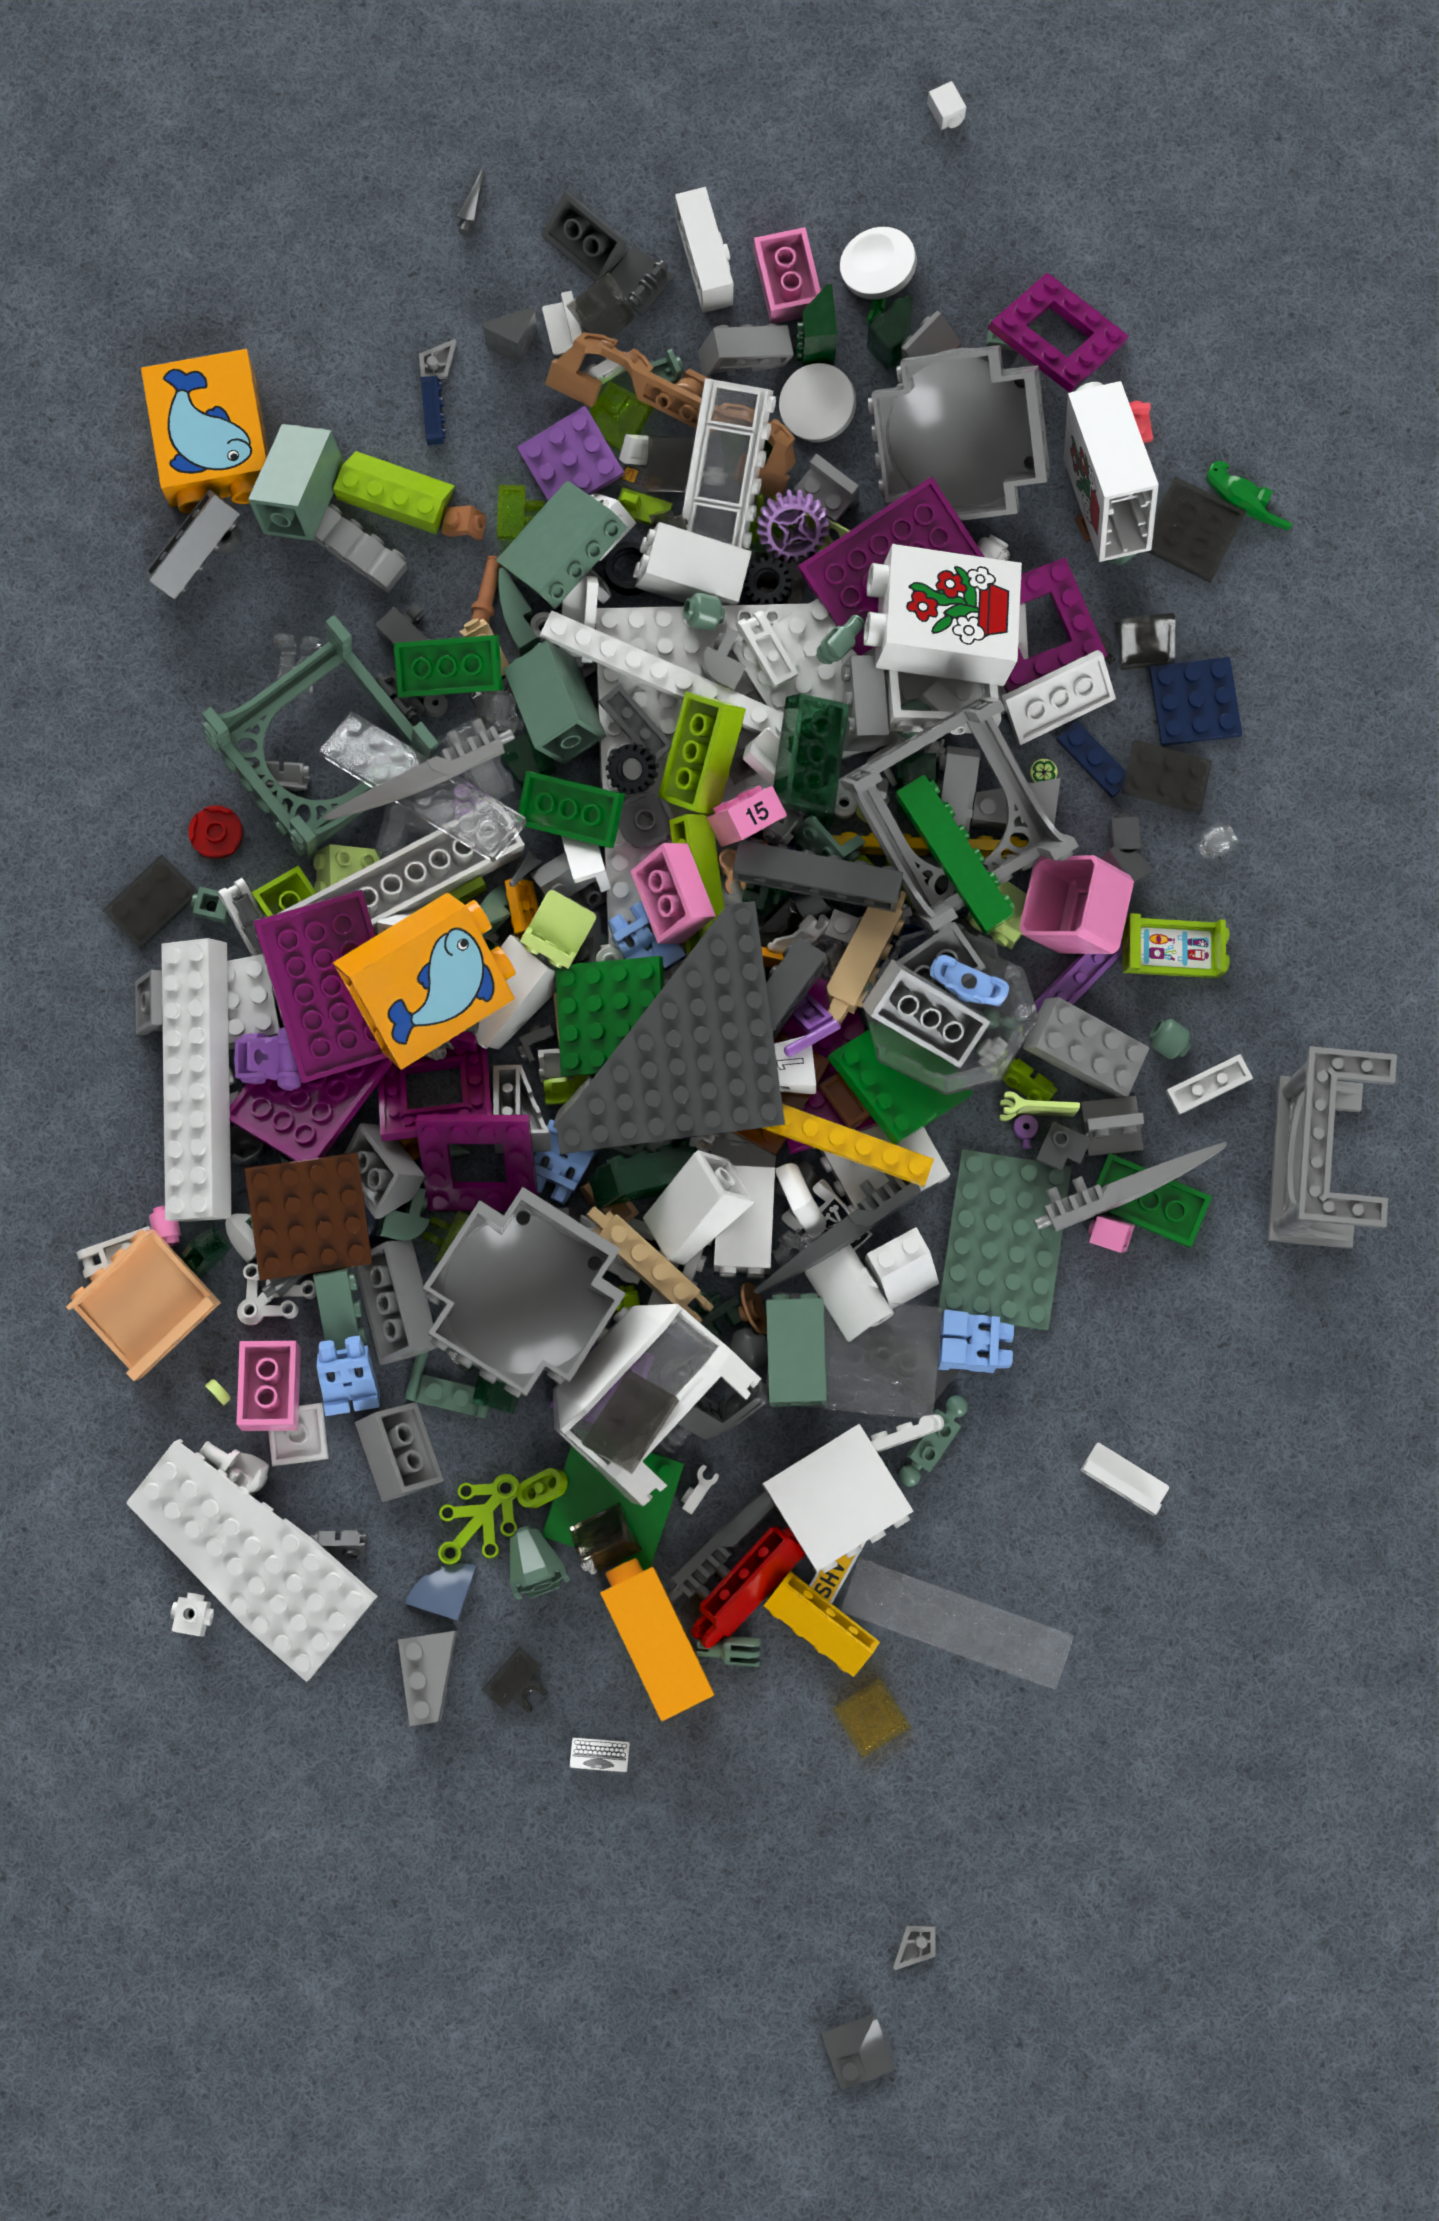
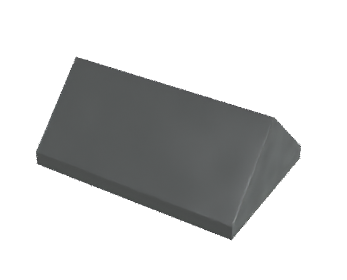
M565 191L541 235L601 284L627 254L626 240L570 192Z

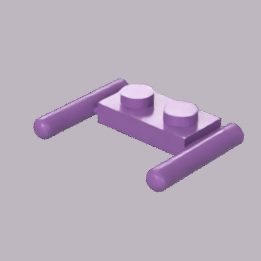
M808 993L791 1016L807 1035L787 1045L784 1048V1053L786 1056L791 1057L841 1029L838 1021L833 1019V1016Z

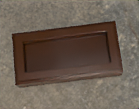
M838 1072L818 1085L819 1091L846 1127L855 1129L872 1117Z

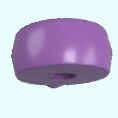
M1028 1114L1018 1116L1013 1123L1014 1134L1022 1139L1023 1149L1032 1148L1031 1139L1039 1131L1037 1120ZM1023 1125H1028L1029 1129L1025 1130Z

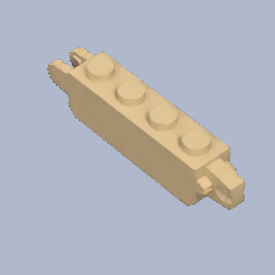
M900 890L896 912L867 907L827 985L826 996L831 1003L828 1012L833 1016V1019L838 1021L839 1025L843 1023L842 1020L845 1019L848 1011L854 1014L857 1006L862 1008L869 994L866 992L869 983L874 984L880 974L881 969L878 968L881 959L887 960L893 948V945L890 944L893 936H899L904 927L905 921L902 920V908L907 895L904 891Z
M595 1206L586 1214V1217L596 1225L592 1231L620 1248L616 1257L668 1304H679L699 1323H701L702 1319L687 1305L694 1299L708 1312L714 1308L699 1293L701 1290L619 1215H614L610 1211L604 1215Z

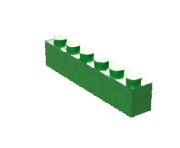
M924 774L896 791L895 797L983 934L986 935L1013 918L1014 912L1012 910L1015 906L1007 894L1003 896L999 891L998 886L1000 883L992 871L987 872L982 863L985 862V859L978 848L972 849L967 840L970 839V836L962 824L957 826L952 818L955 816V813L947 801L943 803L937 795L940 793V790L932 778L928 780Z

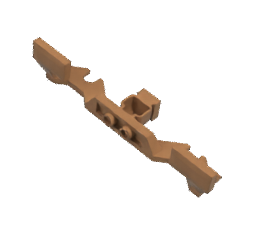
M585 332L574 340V344L559 359L555 358L551 363L545 385L592 408L596 404L602 381L580 371L579 368L586 353L602 355L627 370L632 378L638 400L697 429L705 378L707 377L691 369L685 372L683 379L673 384L653 374L654 367L637 349L633 348L630 352H622L616 348L619 340L601 334ZM724 403L721 407L714 404L712 420L752 427L755 409L739 404ZM774 418L770 423L768 422V424H771L768 442L773 449L764 467H760L758 478L762 480L760 493L777 501L776 494L778 492L782 496L785 494L791 477L787 473L794 467L796 460L793 449L795 437L785 425ZM745 453L740 456L732 478L740 483L743 482L747 459V454Z

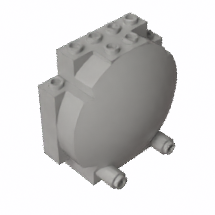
M1001 345L982 348H955L931 355L903 358L900 361L901 366H897V378L901 384H898L895 388L874 390L871 393L872 398H868L870 415L874 414L875 425H872V438L874 442L878 441L879 448L878 452L875 453L876 467L882 471V479L879 480L880 495L885 496L886 503L894 502L930 477H933L961 521L1018 514L1020 507L1017 486L1045 483L1051 474L1038 365L1003 369Z
M522 1187L504 1216L479 1200L423 1287V1291L427 1293L426 1299L437 1306L441 1304L445 1306L428 1332V1335L432 1337L430 1342L443 1351L447 1347L453 1350V1353L456 1354L455 1360L467 1368L474 1365L481 1370L479 1375L490 1383L494 1384L496 1380L500 1383H505L504 1390L519 1398L520 1394L525 1397L528 1395L543 1370L547 1371V1376L562 1384L565 1380L569 1383L626 1294L603 1279L604 1274L617 1256L620 1248Z

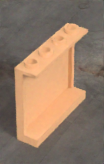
M143 1229L138 1231L130 1239L132 1244L125 1251L123 1249L117 1251L110 1258L112 1263L105 1270L103 1268L97 1270L90 1277L92 1282L85 1289L80 1287L70 1296L72 1301L66 1306L68 1310L75 1309L129 1368L126 1374L133 1381L143 1378L221 1304L217 1297L154 1229L146 1230L145 1232Z

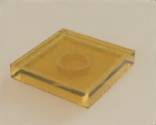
M881 1678L832 1708L862 1758L911 1728Z

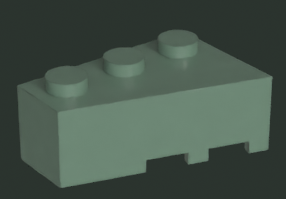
M352 1267L315 1272L313 1278L325 1341H334L336 1350L346 1349L345 1339L359 1335L363 1344H367L365 1327L360 1328L359 1317H362L360 1300L356 1301L355 1290H357V1280L355 1273H352Z

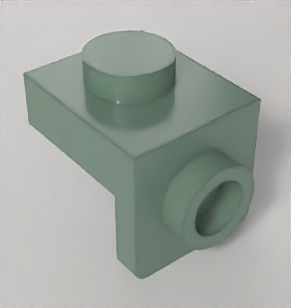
M672 349L666 352V358L651 362V365L654 367L653 374L673 384H676L681 379V373L684 372L683 364L680 357H675Z

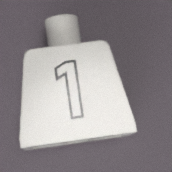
M802 1037L775 1043L780 1091L816 1094L812 1045L788 1057L784 1053V1048Z

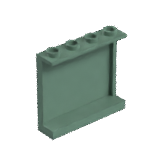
M567 480L496 561L513 578L522 581L556 609L628 527L611 509Z

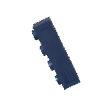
M437 375L421 377L427 445L444 444L443 438H447L446 428H442V423H445L444 412L441 413V407H444L443 397H440L439 394L442 391V382L438 381Z

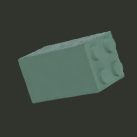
M281 425L248 498L263 534L313 541L334 493L333 487L344 464L331 430L302 427L300 425Z
M545 640L535 645L531 651L522 657L516 658L510 665L504 668L535 749L565 764L607 736L600 723L598 713L577 661L572 655Z
M814 1293L801 1294V1299H790L789 1295L786 1294L772 1295V1300H766L769 1403L771 1407L828 1405L823 1298H818V1294Z

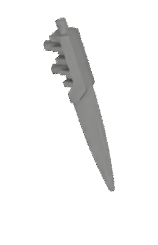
M481 718L471 722L476 733L474 737L471 736L461 742L456 730L446 734L452 747L442 750V758L435 756L373 787L327 813L323 818L325 820H332L356 814L428 789L505 753L503 744L514 740L515 737L511 729L499 735L494 726L486 730Z
M1227 1142L1169 1160L1107 1184L1103 1188L1098 1184L1087 1189L1083 1177H1078L1072 1180L1077 1193L1061 1199L1057 1187L1048 1189L1046 1192L1051 1204L1042 1207L1045 1213L1044 1216L1034 1219L1036 1228L1039 1230L1050 1225L1057 1232L1137 1199L1207 1161L1225 1149Z

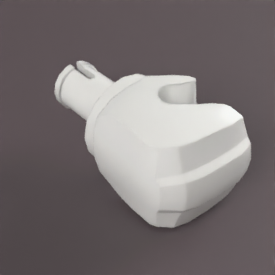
M209 1441L201 1448L199 1453L205 1457L206 1461L228 1474L227 1478L237 1486H244L250 1491L249 1495L253 1496L266 1484L269 1465L260 1458L251 1454L241 1453L237 1449L227 1454Z

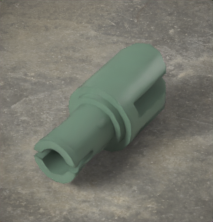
M852 615L843 626L834 627L817 648L816 656L818 660L823 664H832L841 660L855 645L854 637L864 629V620L858 615Z
M730 1636L729 1638H724L723 1641H718L710 1649L702 1645V1638L698 1639L697 1649L699 1650H697V1657L722 1658V1661L729 1665L759 1667L760 1660L757 1658L760 1656V1648L757 1647L761 1645L760 1638Z

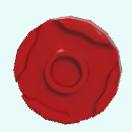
M221 805L203 808L202 811L198 814L196 813L188 827L189 840L193 848L200 855L209 859H223L232 855L240 847L243 839V826L239 817L231 809Z

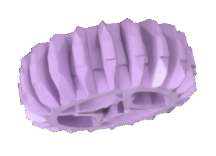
M789 489L787 490L786 497H783L778 492L776 494L777 501L769 498L767 500L769 507L762 506V516L757 518V523L760 524L757 527V533L761 535L759 538L760 543L766 544L765 549L768 553L774 550V557L776 559L782 554L786 562L789 561L790 556H794V560L797 563L800 560V555H804V558L809 559V551L818 553L819 548L817 545L824 546V537L829 535V529L826 527L830 523L829 518L825 517L827 515L826 508H820L821 501L819 499L812 502L813 496L810 493L803 498V493L800 489L796 496H792V491ZM789 509H795L790 513L783 512ZM806 512L815 521L813 530L809 529L808 525L804 523ZM773 522L777 523L778 527L782 529L781 539L777 538L771 530ZM798 523L797 528L794 527V529H789L788 525ZM796 539L802 540L800 542L792 543Z

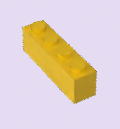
M791 1571L764 1604V1607L769 1610L773 1617L782 1620L791 1627L796 1635L806 1639L819 1653L829 1657L837 1664L839 1669L853 1677L880 1643V1641Z

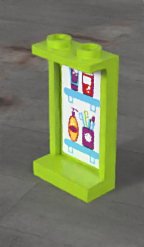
M1130 913L1126 916L1122 935V973L1200 978L1221 977L1226 973L1230 964L1229 955L1226 954V944L1229 941L1230 935L1229 929L1226 928V920L1199 922L1141 918V914Z

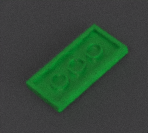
M499 635L394 643L398 698L503 690Z
M526 771L516 824L607 848H614L625 794L534 771Z
M1109 1153L1095 1186L1100 1184L1101 1188H1103L1107 1184L1143 1171L1146 1168ZM1173 1180L1105 1213L1187 1248H1191L1212 1196Z

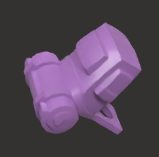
M284 1027L278 1030L277 1036L266 1037L264 1033L243 1034L241 1038L235 1040V1078L249 1084H263L266 1082V1079H272L277 1081L278 1087L288 1091L301 1087L300 1077Z

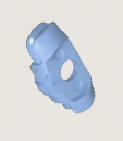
M937 956L930 968V976L940 982L947 990L957 996L958 1000L964 1003L973 1002L1001 1006L1008 995L1009 985L1007 982L964 965L950 956ZM964 974H971L976 978V986L973 989H967L962 985L961 978Z

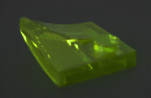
M609 381L589 413L606 442L621 452L626 434L639 435L654 407L638 400L635 394Z

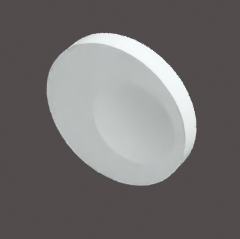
M890 227L872 228L857 235L846 246L840 261L841 275L848 289L859 297L873 300L892 296L902 290L912 279L917 266V256L911 240L903 232Z
M824 363L810 364L794 372L784 384L779 399V410L786 427L798 438L808 442H824L837 437L848 427L856 409V393L851 381L841 370Z

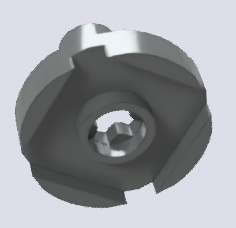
M640 792L630 796L622 806L618 826L620 834L635 848L658 846L670 833L669 820L673 819L671 808L664 799L647 792ZM644 813L646 817H652L653 820L650 821L649 827L638 824L641 814Z

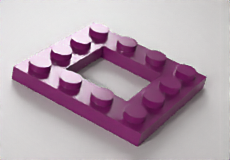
M1049 273L1043 275L995 317L987 328L1034 366L1038 365L1039 370L1069 393L1080 386L1120 349L1129 337L1118 326L1106 319ZM1049 308L1088 337L1068 358L1029 328Z
M1065 557L1021 574L1020 605L1049 594L1070 642L1025 660L1018 647L1017 663L1004 685L1006 693L1020 688L1094 651L1099 650L1104 658L1108 656Z
M478 1044V1055L465 1052L463 1049L454 1048L452 1050L446 1048L447 1053L444 1059L434 1060L423 1056L402 1070L393 1063L378 1083L380 1135L382 1142L418 1137L416 1127L417 1114L493 1115L488 1048L485 1049ZM452 1068L461 1069L463 1103L408 1109L407 1074Z
M417 1114L416 1127L422 1170L425 1175L424 1184L426 1197L428 1198V1211H473L479 1200L496 1211H507L522 1187L538 1196L529 1115ZM449 1144H503L507 1182H454Z

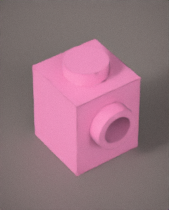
M1099 1215L1096 1220L1093 1219L1089 1226L1088 1235H1091L1089 1243L1120 1253L1127 1252L1135 1225L1106 1215Z

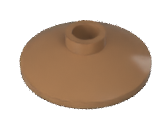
M743 1283L741 1286L742 1305L738 1307L740 1317L744 1322L748 1321L757 1333L767 1335V1315L763 1309L761 1295L754 1292L756 1287L752 1283Z

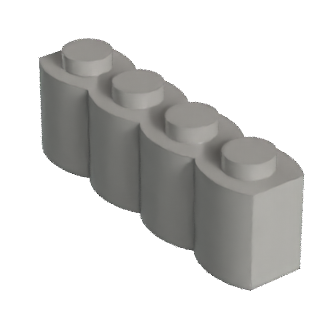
M329 503L313 541L389 594L408 569L405 556L396 549L390 551L383 546L385 543L375 534L369 536L364 533L361 524L352 518L350 520L341 516L342 512L335 505Z

